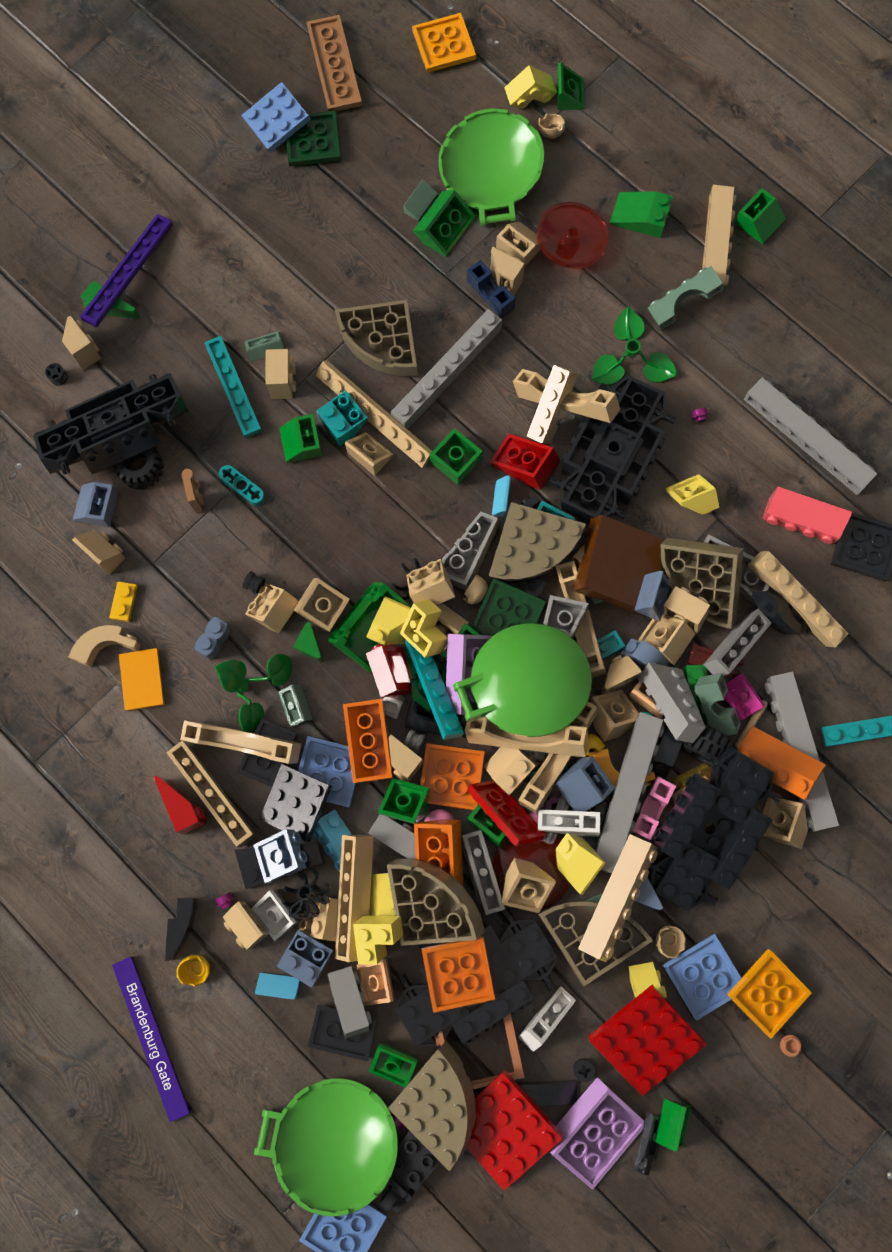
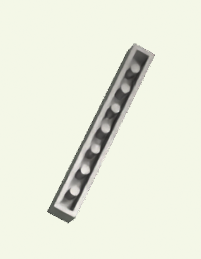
M488 309L391 411V416L408 430L501 331L502 319Z
M762 377L747 392L744 400L856 495L877 475L872 466L860 460L856 453L848 450L842 441L835 439L826 428H822L817 424L813 417L804 413L799 405L792 403L786 394L779 392L770 381Z
M793 671L769 677L765 683V690L767 694H770L772 700L770 706L772 712L777 717L776 727L782 734L783 739L781 741L820 761ZM822 772L808 799L798 798V802L805 805L807 826L810 832L839 826Z
M641 712L637 715L595 852L606 862L600 871L612 874L626 844L628 833L633 832L635 826L633 817L635 813L638 814L641 806L639 797L640 794L645 793L647 783L644 781L646 775H650L653 764L650 763L651 758L657 754L659 745L656 742L658 737H662L665 726H662V719Z

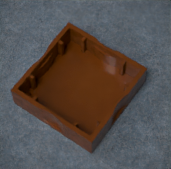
M604 515L592 518L585 540L584 556L579 565L573 591L596 600L607 601L615 607L636 615H642L634 611L644 576L661 569V543L664 539Z

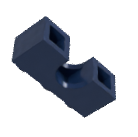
M481 260L467 270V282L500 319L515 309V297L504 285L501 288L497 286L493 280L491 270Z

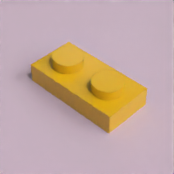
M117 582L109 617L111 620L130 622L138 588L136 584Z

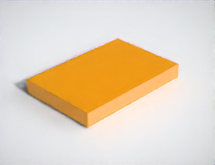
M154 648L119 654L125 711L165 705L159 650Z

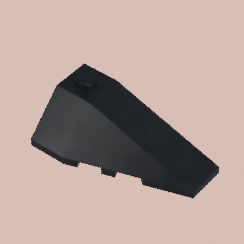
M412 696L404 727L423 733L441 735L432 710L428 711ZM456 714L464 732L462 738H467L465 733L467 724L465 715Z

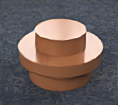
M786 1035L780 1041V1049L785 1055L794 1057L801 1051V1042L794 1035Z

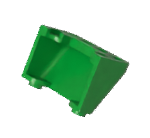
M374 582L367 588L328 638V641L368 672H371L372 669L366 653L372 651V647L380 643L367 638V634L384 597L386 596L411 608L407 602L382 582Z

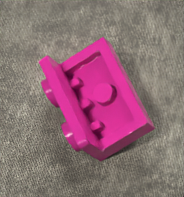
M743 673L726 683L728 692L724 701L728 702L732 708L735 707L741 721L765 706Z

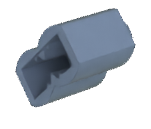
M217 617L212 618L206 626L205 633L198 638L195 650L205 658L213 660L218 655L221 644L228 639L231 633L230 626Z

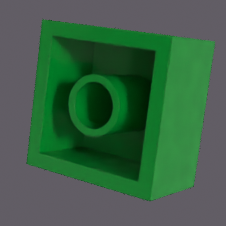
M455 428L430 454V463L457 485L483 459V451Z

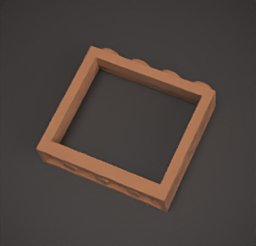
M481 1002V1003H477V1004H472V1005H467V1007H469V1006H474V1005H478V1004H483V1003H485V1002ZM510 1013L503 1018L514 1071L507 1073L514 1080L524 1078ZM443 1031L435 1035L437 1046H442L447 1041L446 1038L444 1040ZM499 1074L471 1080L473 1089L486 1087Z

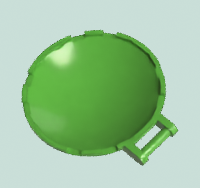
M485 109L474 112L464 117V120L458 125L455 124L447 133V138L443 145H441L438 159L441 179L446 189L455 190L467 206L479 209L481 227L489 223L508 220L514 222L516 221L514 203L524 198L533 189L543 170L544 148L541 137L530 122L519 114L510 113L505 109ZM509 207V213L485 217V211Z
M531 623L511 626L492 636L478 652L473 663L471 677L454 683L453 688L458 693L466 713V722L486 717L497 725L499 729L507 733L527 737H542L561 731L575 721V718L584 710L588 702L592 677L586 655L570 636L556 628ZM465 689H471L478 707L477 710L473 711Z
M348 1079L322 1080L307 1086L297 1093L287 1107L283 1109L282 1113L263 1110V1122L254 1155L272 1158L281 1187L303 1209L322 1216L347 1215L370 1204L389 1182L397 1160V1130L388 1107L370 1088ZM273 1118L276 1119L271 1148L266 1150L269 1129Z

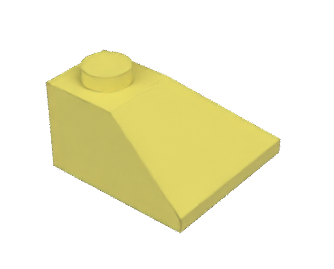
M699 474L665 488L666 492L681 506L702 515L711 513L719 508L716 488Z
M385 596L372 622L367 638L383 645L405 644L406 639L400 632L411 608Z
M570 833L565 835L556 848L558 870L578 893L583 895L606 862L583 837Z

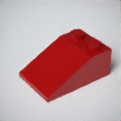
M508 434L491 459L490 464L520 482L541 490L560 462V459L553 447Z
M159 776L153 777L177 833L186 835L207 825L205 821L207 815L203 808L200 809L198 805L166 779Z

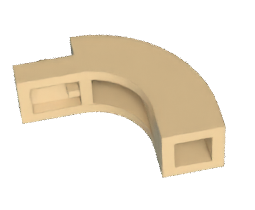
M113 625L99 626L83 634L74 644L68 657L73 661L92 667L97 654L106 646L121 645L134 651H139L141 644L136 641V637L126 634L127 631L122 627Z

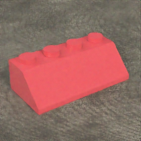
M777 487L768 500L762 519L771 525H781L789 531L801 532L806 537H816L824 543L835 544L840 539L852 512Z

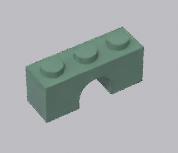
M722 673L699 677L694 691L695 695L700 699L701 710L706 715L707 725L726 736L737 734L741 723L735 707L723 708L717 703V701L724 700L728 692Z

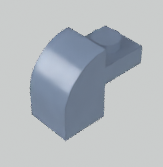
M631 638L621 652L623 657L628 655L643 670L648 663L663 666L669 664V661L658 649L643 640L639 642Z

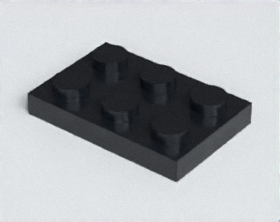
M261 718L255 734L295 742L298 735L296 732ZM245 753L237 772L272 787L281 764L285 763Z
M318 1004L308 1047L368 1061L378 1018L371 1017L372 1023L369 1024V1031L345 1039L337 1009Z

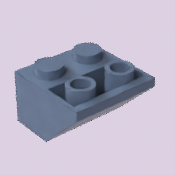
M92 482L82 485L73 521L110 527L119 492L110 484Z
M593 756L578 759L555 782V785L574 811L585 812L602 802L615 789Z
M297 930L277 967L312 988L323 973L333 950Z

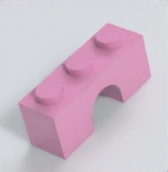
M660 777L653 781L635 819V826L631 834L645 841L651 840L658 826L659 817L664 807L668 804L676 785Z

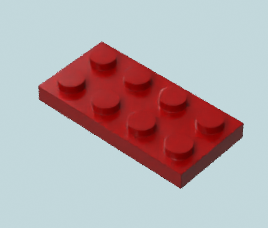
M494 780L469 785L467 791L473 799L484 809L485 813L490 816L497 824V827L504 832L515 846L544 839L546 833L538 831V824L511 794L508 795Z

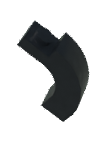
M664 723L665 728L658 744L657 754L653 756L650 763L653 764L651 772L666 778L671 766L673 767L683 741L676 740L666 723Z

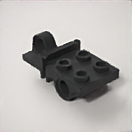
M410 1130L398 1142L397 1160L388 1182L391 1187L379 1202L386 1211L391 1209L396 1215L410 1201L414 1192L419 1189L440 1163Z

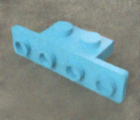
M333 810L319 819L313 835L320 841L324 852L331 857L335 868L340 872L342 835L352 834L336 810Z

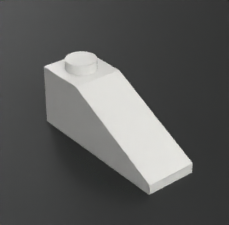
M539 810L538 831L599 837L600 812Z
M560 986L528 1023L518 1038L534 1052L543 1045L576 1000Z

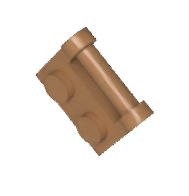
M185 469L182 471V479L188 503L196 514L203 512L202 505H205L202 494L199 493L201 485L199 481L195 480L192 470Z

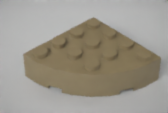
M407 300L335 310L339 330L346 345L364 364L389 375L403 377L418 376Z
M511 502L489 577L502 581H521L536 578L550 572L573 552L581 540L586 524Z
M673 538L664 540L661 543V561L672 590L675 586L678 588L684 587L691 592V595L706 599L710 605V611L706 617L708 622L729 629L735 625L738 615L744 548Z
M395 859L387 864L395 915L401 916L403 936L400 938L401 946L478 940L485 933L482 918L474 901L465 888L451 875L432 864L414 859Z
M586 901L569 902L550 907L539 913L538 916L583 986H586L653 941L643 927L629 917L623 924L621 937L614 944L612 957L607 962H604L578 949L598 903Z
M446 1041L388 1109L450 1171L461 1158L470 1142L476 1119V1102L470 1077H467L463 1068L464 1064Z

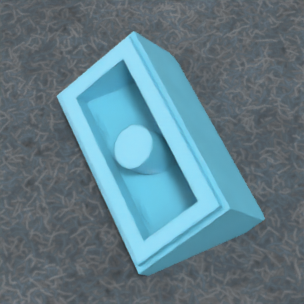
M505 476L496 481L492 509L493 516L504 517L507 511L511 482L510 476Z
M260 972L255 994L296 1000L300 980L295 977Z

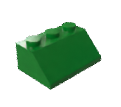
M455 190L442 191L413 232L423 244L441 255L447 256L476 216Z

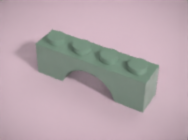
M712 266L703 268L692 279H686L677 289L668 291L662 299L653 301L648 310L660 330H663L677 321L676 311L681 301L693 295H699L709 300L724 290L723 283Z

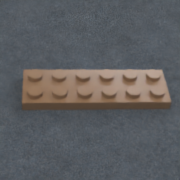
M340 15L306 22L328 111H341L362 106Z

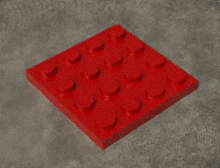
M653 984L588 1036L589 1041L641 1096L645 1095L707 1045L705 1040Z
M506 1070L500 1073L475 1096L476 1119L467 1149L498 1185L505 1190L559 1143L564 1135Z

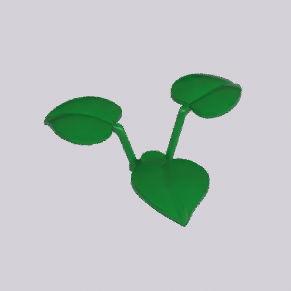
M630 307L625 308L620 313L614 325V333L617 339L622 341L628 339L625 353L618 362L613 355H603L598 358L592 375V380L596 383L601 384L603 382L606 385H611L619 382L624 375V369L620 364L627 356L634 358L638 355L646 363L643 372L649 381L660 383L676 376V368L665 354L653 352L649 356V361L645 358L643 351L640 350L641 344L637 340L644 332V322Z
M275 654L270 657L266 667L269 674L267 677L244 678L247 669L245 664L239 660H228L214 667L223 689L230 693H237L238 697H241L248 703L242 705L239 710V723L242 731L255 733L261 718L264 719L262 705L259 703L252 704V701L243 695L249 688L248 682L271 679L274 686L285 684L292 670L291 659L288 655Z

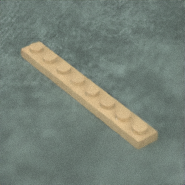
M322 361L316 377L337 395L346 390L368 417V422L421 468L425 467L430 460L432 450L329 361Z

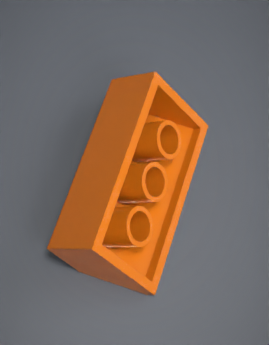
M383 699L343 704L353 783L395 778L394 769L391 765L385 701Z
M754 726L737 749L775 773L773 775V783L804 800H807L826 766V764Z
M440 819L414 823L416 860L427 862L442 869L464 887L461 821Z

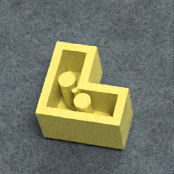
M530 65L504 87L510 105L521 110L533 99L546 103L557 94L552 76Z
M430 599L413 603L400 632L425 658L441 653L448 639L435 626L442 610Z
M362 916L353 924L358 964L377 965L387 956L386 945H394L403 936L401 916Z
M653 962L629 966L630 983L635 998L652 984L667 998L664 985H660V971L655 970Z

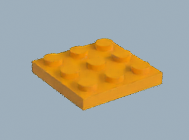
M461 13L412 26V31L427 73L476 60V53Z
M767 949L729 991L727 996L767 1037L772 1039L812 992L771 950Z

